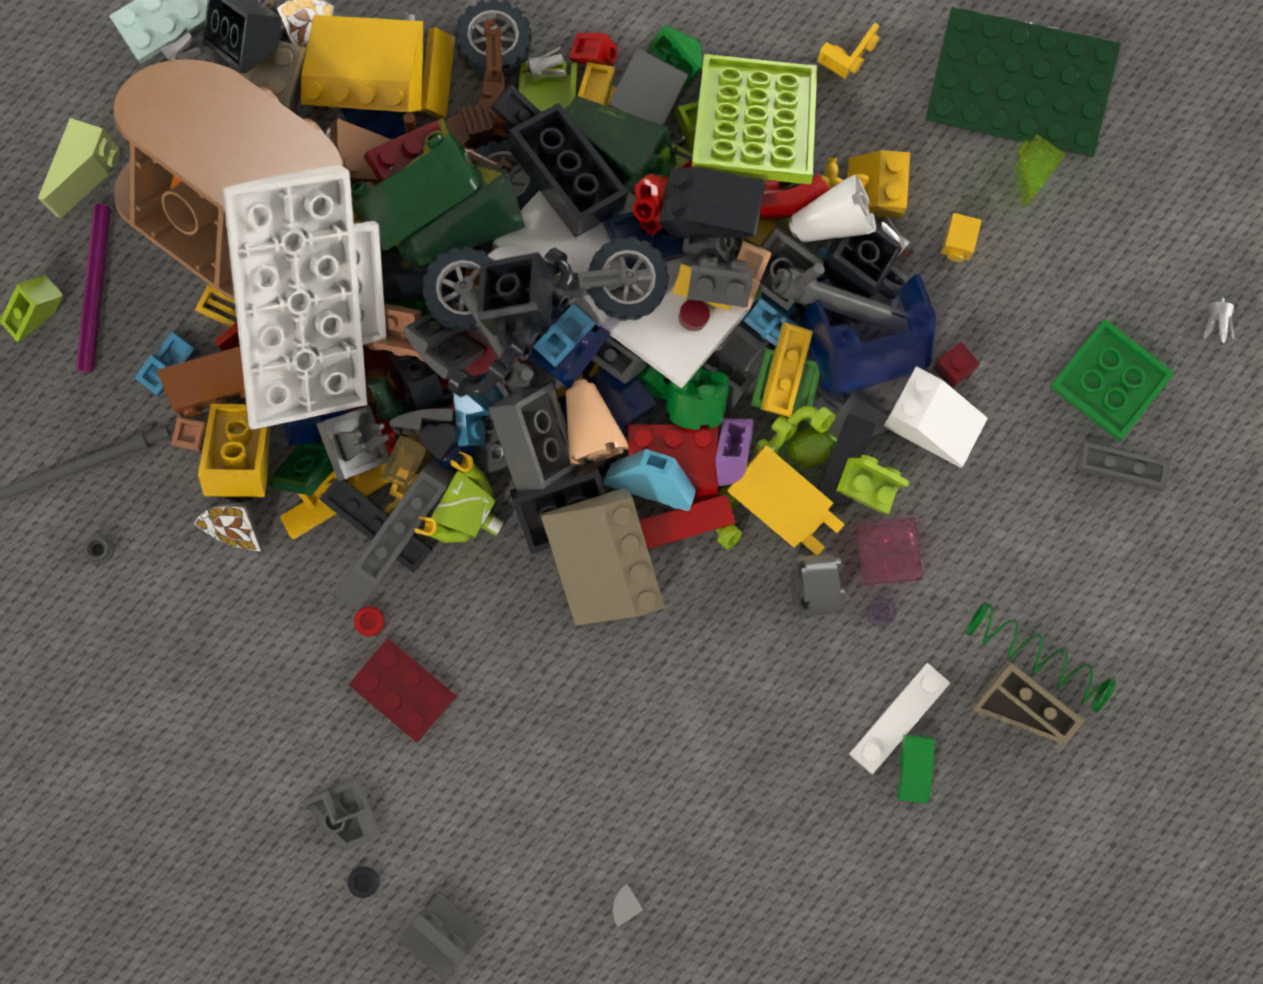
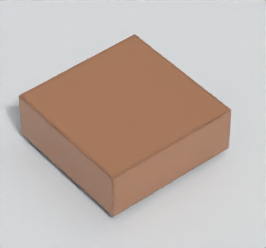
M178 416L171 445L201 452L207 422Z

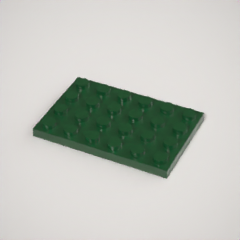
M952 6L949 12L925 121L1094 157L1121 43Z

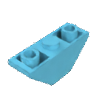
M648 449L611 463L603 485L612 487L615 490L627 487L631 494L688 512L696 493V489L675 458Z

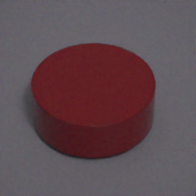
M688 300L681 306L678 319L685 329L699 331L707 325L710 311L704 302Z

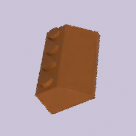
M240 346L157 369L158 376L173 410L179 415H184V417L197 416L201 414L202 409L209 408L211 404H230V401L237 399L246 401Z

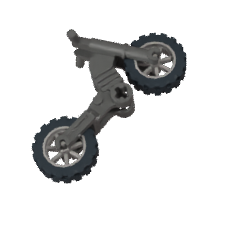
M628 237V239L616 238L614 241L604 244L594 254L587 272H573V282L566 293L570 295V300L590 295L595 302V306L605 312V315L608 317H615L620 321L639 320L646 315H650L661 304L667 292L669 283L667 263L661 257L659 250L651 247L650 243L645 240L642 242L635 237ZM464 247V249L452 248L445 254L444 252L439 254L437 259L428 266V271L423 279V296L431 315L449 329L452 328L462 332L464 330H477L478 333H482L496 357L500 359L507 348H502L498 342V335L492 336L480 322L477 314V292L479 291V286H473V281L480 273L481 263L494 260L483 251H476L471 247ZM624 257L634 258L638 261L632 269H628ZM619 259L621 268H608L614 261ZM642 263L647 268L649 275L639 276V273L636 272ZM460 268H471L474 271L470 277L465 276L463 279ZM456 269L459 279L457 283L444 279L451 271ZM561 274L553 275V286L558 284ZM650 281L647 292L644 293L637 286L636 282ZM442 284L454 288L455 292L443 298L441 292ZM633 290L641 297L633 301H627L628 293ZM623 292L622 300L614 297L611 293ZM457 298L460 302L458 311L451 308L447 302ZM535 333L530 339L531 344H534L538 333ZM517 357L510 366L514 369L512 379L518 387L524 390L530 389L533 385L531 381L533 372L529 368L524 369Z

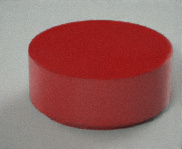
M372 606L359 609L354 616V627L363 636L372 637L379 634L385 624L382 612Z

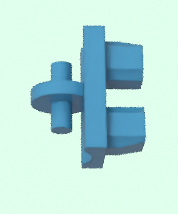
M764 297L758 301L744 320V322L761 334L763 339H767L774 346H777L782 323L799 326Z

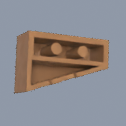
M337 118L330 126V140L340 154L343 167L349 171L350 182L352 185L360 181L365 183L372 182L374 186L377 185L379 181L363 156L366 151L392 139Z

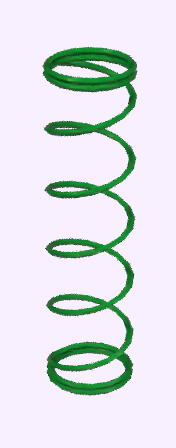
M987 602L981 604L966 628V635L972 636L990 607V618L982 645H986L1004 626L1014 622L1015 632L1007 654V660H1010L1027 642L1038 636L1040 638V647L1031 672L1032 675L1036 674L1055 654L1063 651L1065 653V662L1056 689H1060L1078 670L1087 666L1090 668V677L1081 705L1085 704L1098 689L1099 691L1091 705V711L1097 713L1106 705L1115 689V679L1109 678L1102 682L1087 696L1093 676L1092 667L1090 664L1081 665L1062 681L1068 661L1065 649L1053 652L1037 667L1043 646L1040 634L1026 639L1011 654L1018 632L1017 620H1008L986 640L993 618V607Z

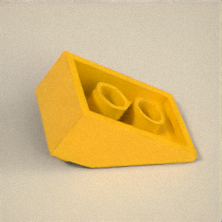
M247 404L210 405L198 471L204 496L265 497L269 464L270 426L251 430L248 422Z

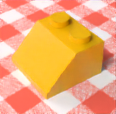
M880 150L848 159L847 178L856 174H864L869 177V181L864 187L870 204H868L869 214L873 213L875 217L902 219L907 209L910 152Z

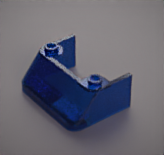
M920 273L915 274L898 289L903 308L907 312L906 320L910 329L908 331L860 343L856 332L850 326L843 324L830 326L821 299L814 301L800 316L803 328L813 331L810 347L823 383L830 393L835 395L847 394L910 376L916 366L925 370L931 365L936 314Z

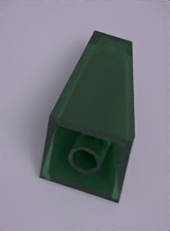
M575 96L571 104L565 108V111L615 176L635 198V184L640 182L642 178L649 174L662 176V178L664 176L669 177L670 169L674 168L678 162L666 126L579 96Z
M481 162L474 164V169L480 181L479 187L470 196L400 241L398 249L403 259L420 267L434 262L439 254L443 252L445 254L452 248H472L524 228L525 224L508 171Z

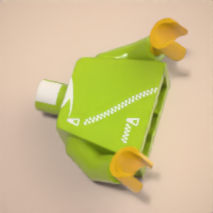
M459 451L463 456L462 463L458 464L451 460V465L460 471H457L432 517L419 516V519L424 520L425 527L423 530L415 528L414 531L416 533L430 536L443 543L466 542L470 537L475 538L480 528L495 536L500 531L504 520L490 513L496 501L493 498L494 490L485 474L473 463L472 457L463 451Z

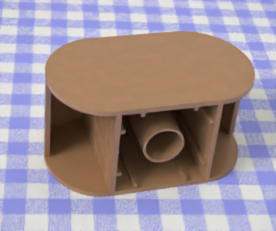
M181 59L148 66L131 76L122 85L115 97L114 120L120 133L130 142V162L119 174L114 188L115 205L120 216L130 226L219 293L232 300H235L223 188L305 170L336 165L343 167L337 148L324 135L317 123L313 120L302 119L283 106L276 95L268 88L263 86L257 87L238 72L216 63ZM175 175L182 182L171 188L172 178Z

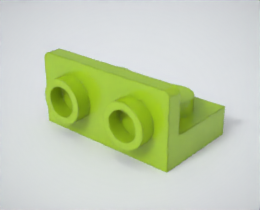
M862 455L861 458H848L836 491L877 512L889 514L898 487H908L910 481L901 477V472L894 468H883L877 465L879 461L871 456Z

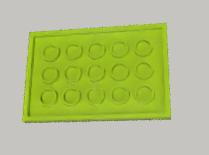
M704 54L692 167L766 181L774 180L795 184H811L814 159L817 66Z

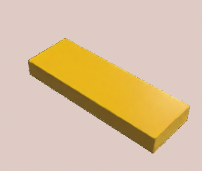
M433 27L428 29L422 80V111L437 119H441L442 117L447 118L455 37Z
M782 323L761 410L784 417H791L813 333L812 330L789 323Z

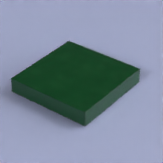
M303 440L268 479L267 482L272 489L312 496L334 470L324 444Z

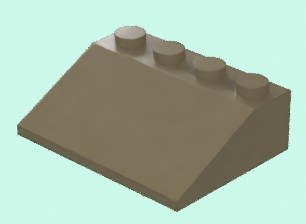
M627 487L540 514L575 625L638 617L665 608L635 505Z

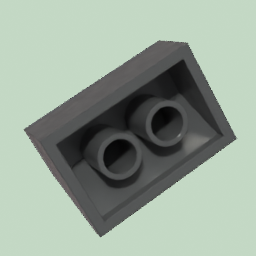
M552 382L509 395L488 407L517 491L545 489L577 467L570 463L568 429Z

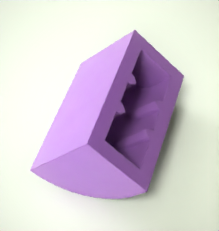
M753 419L723 420L715 459L719 486L733 484L745 474L754 428Z

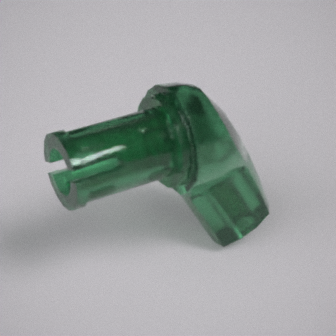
M385 376L369 381L368 386L378 405L375 413L381 421L390 422L391 419L400 415L418 411L412 401L394 399Z

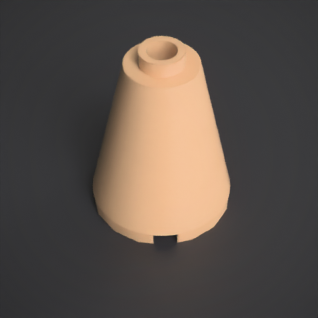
M587 379L571 383V388L566 391L569 459L571 465H585L583 459L587 458L588 460H593V462L603 461L623 453V449L628 450V443L595 384L588 383Z

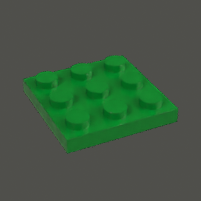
M1104 319L1049 388L1119 442L1125 437L1175 373Z

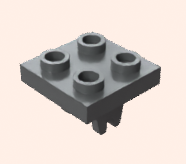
M370 405L316 424L338 481L391 461L384 444L389 440V436L387 434L382 435L381 430L385 426L383 423H376Z

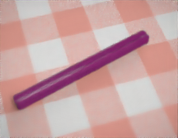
M95 204L92 213L76 369L83 373H92L94 371L111 212L110 207L105 204Z

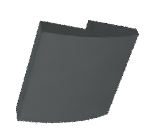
M431 313L405 326L403 331L420 357L444 379L452 376L457 370L464 369L481 359L485 348L462 331H456V329H449L443 326Z
M453 409L418 410L391 419L390 427L395 432L396 437L420 440V431L424 426H439L443 423L456 426V416Z

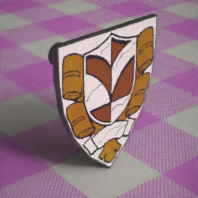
M288 0L275 7L277 14L282 17L284 24L283 33H286L289 42L307 48L314 15L332 16L334 9L333 5L324 0Z
M247 500L244 505L219 504L209 507L201 512L193 523L207 535L222 543L248 551H263L250 518L256 508V504L251 500Z

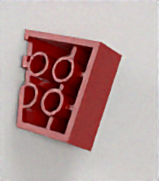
M628 424V456L648 449L673 457L696 489L692 504L718 497V477L715 462L718 449V426L709 429L710 425H700V430H692L678 425Z

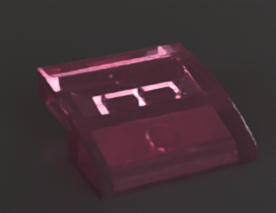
M915 517L856 522V535L860 553L859 564L863 585L923 579L920 544Z

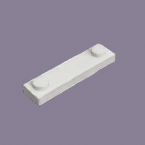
M926 663L850 751L849 755L870 774H873L901 742L903 735H907L948 687L950 682L931 665Z

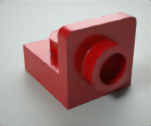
M576 33L569 59L572 62H577L578 64L591 62L613 66L617 58V46L606 33Z

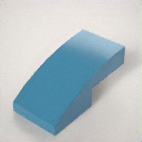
M573 303L533 348L556 368L596 323Z
M171 332L157 354L149 356L135 376V379L159 396L165 390L158 376L157 369L189 361L199 349L177 332Z

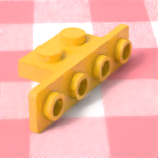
M387 463L346 478V480L367 496L394 480L395 477ZM334 470L312 496L298 494L303 503L280 516L292 539H296L337 514L319 500L336 479Z

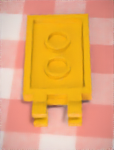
M765 444L746 465L743 477L737 482L730 484L726 489L791 546L795 548L799 542H802L815 555H819L825 548L822 543L812 536L816 529L824 522L838 533L845 525L828 510L833 502Z

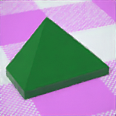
M667 25L661 28L648 46L659 60L688 74L683 84L684 88L691 83L703 67L700 41Z

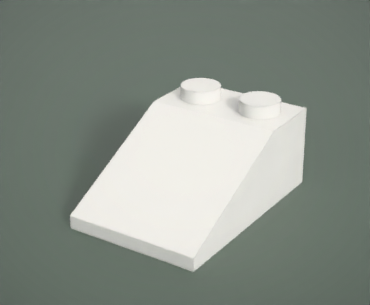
M916 366L883 427L962 468L987 417L943 380Z

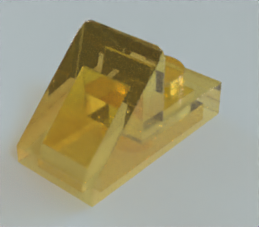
M400 436L382 472L381 478L408 490L432 456V453L419 440L409 436L407 438Z

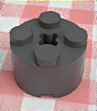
M830 553L792 558L791 564H796V571L790 572V585L793 604L800 605L801 611L796 612L799 617L834 614L838 612L839 606H845L846 594L844 588H840L839 576L842 575L843 571L840 558H834Z

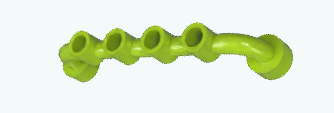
M804 406L795 410L788 419L780 416L772 425V430L776 434L769 442L766 439L760 440L756 444L753 453L757 454L765 444L778 454V449L785 440L790 439L794 435L797 425L805 418H811L810 425L818 432L823 433L832 425L835 414L827 407H822L819 410L815 407ZM726 485L718 492V497L727 494L731 509H734L739 504V501L726 490L728 488V485ZM735 525L715 530L719 535L717 542L727 550L734 547L742 536V531Z

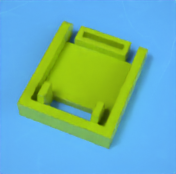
M527 61L525 63L522 62L519 91L541 112L560 103L563 108L570 109L573 113L576 103L578 63L572 62L571 75L547 77L534 81L532 72L523 73V70L528 69ZM563 61L561 64L545 70H563L566 72L567 63Z

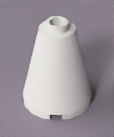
M855 175L846 178L792 214V221L789 222L792 236L795 239L799 238L801 242H810L875 232L874 214H869L868 204H870V201L858 177L855 178Z

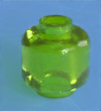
M812 426L796 431L790 438V441L787 442V451L791 461L802 468H809L826 462L829 459L830 449L833 448V442L829 433H820Z

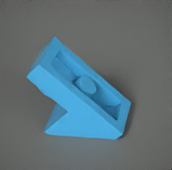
M453 393L456 426L460 433L458 446L471 448L486 446V429L483 424V417L490 415L488 407L493 404L483 395L472 396L466 394L463 397H459Z

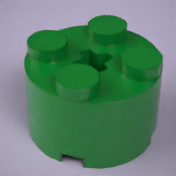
M700 367L682 389L669 380L666 413L669 412L670 420L678 426L692 430H700V425L710 424L709 429L719 426L725 417L729 390L728 376L723 372L711 373Z

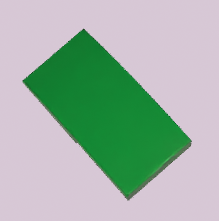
M903 735L898 762L901 766L896 796L899 801L929 803L934 765L933 737Z

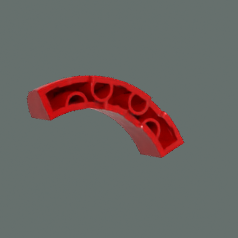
M693 158L690 159L687 163H685L681 168L692 167ZM819 172L813 175L811 184L799 183L780 190L765 191L759 221L790 218L792 214L831 188Z

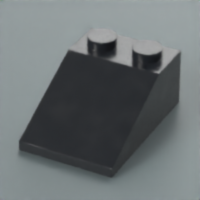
M700 167L671 168L659 222L672 239L756 237L766 182L764 180Z

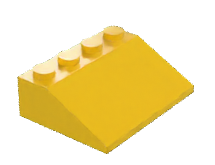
M314 15L301 73V105L396 112L422 111L423 21Z

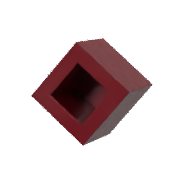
M960 342L942 356L933 368L951 388H954L971 375L980 363L964 344Z

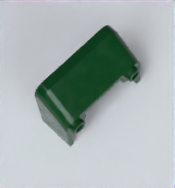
M443 117L438 120L441 131H434L426 137L423 147L424 153L375 186L372 182L365 183L360 181L355 185H352L350 182L352 208L360 222L375 221L379 225L380 251L393 247L470 196L479 187L480 181L468 152Z

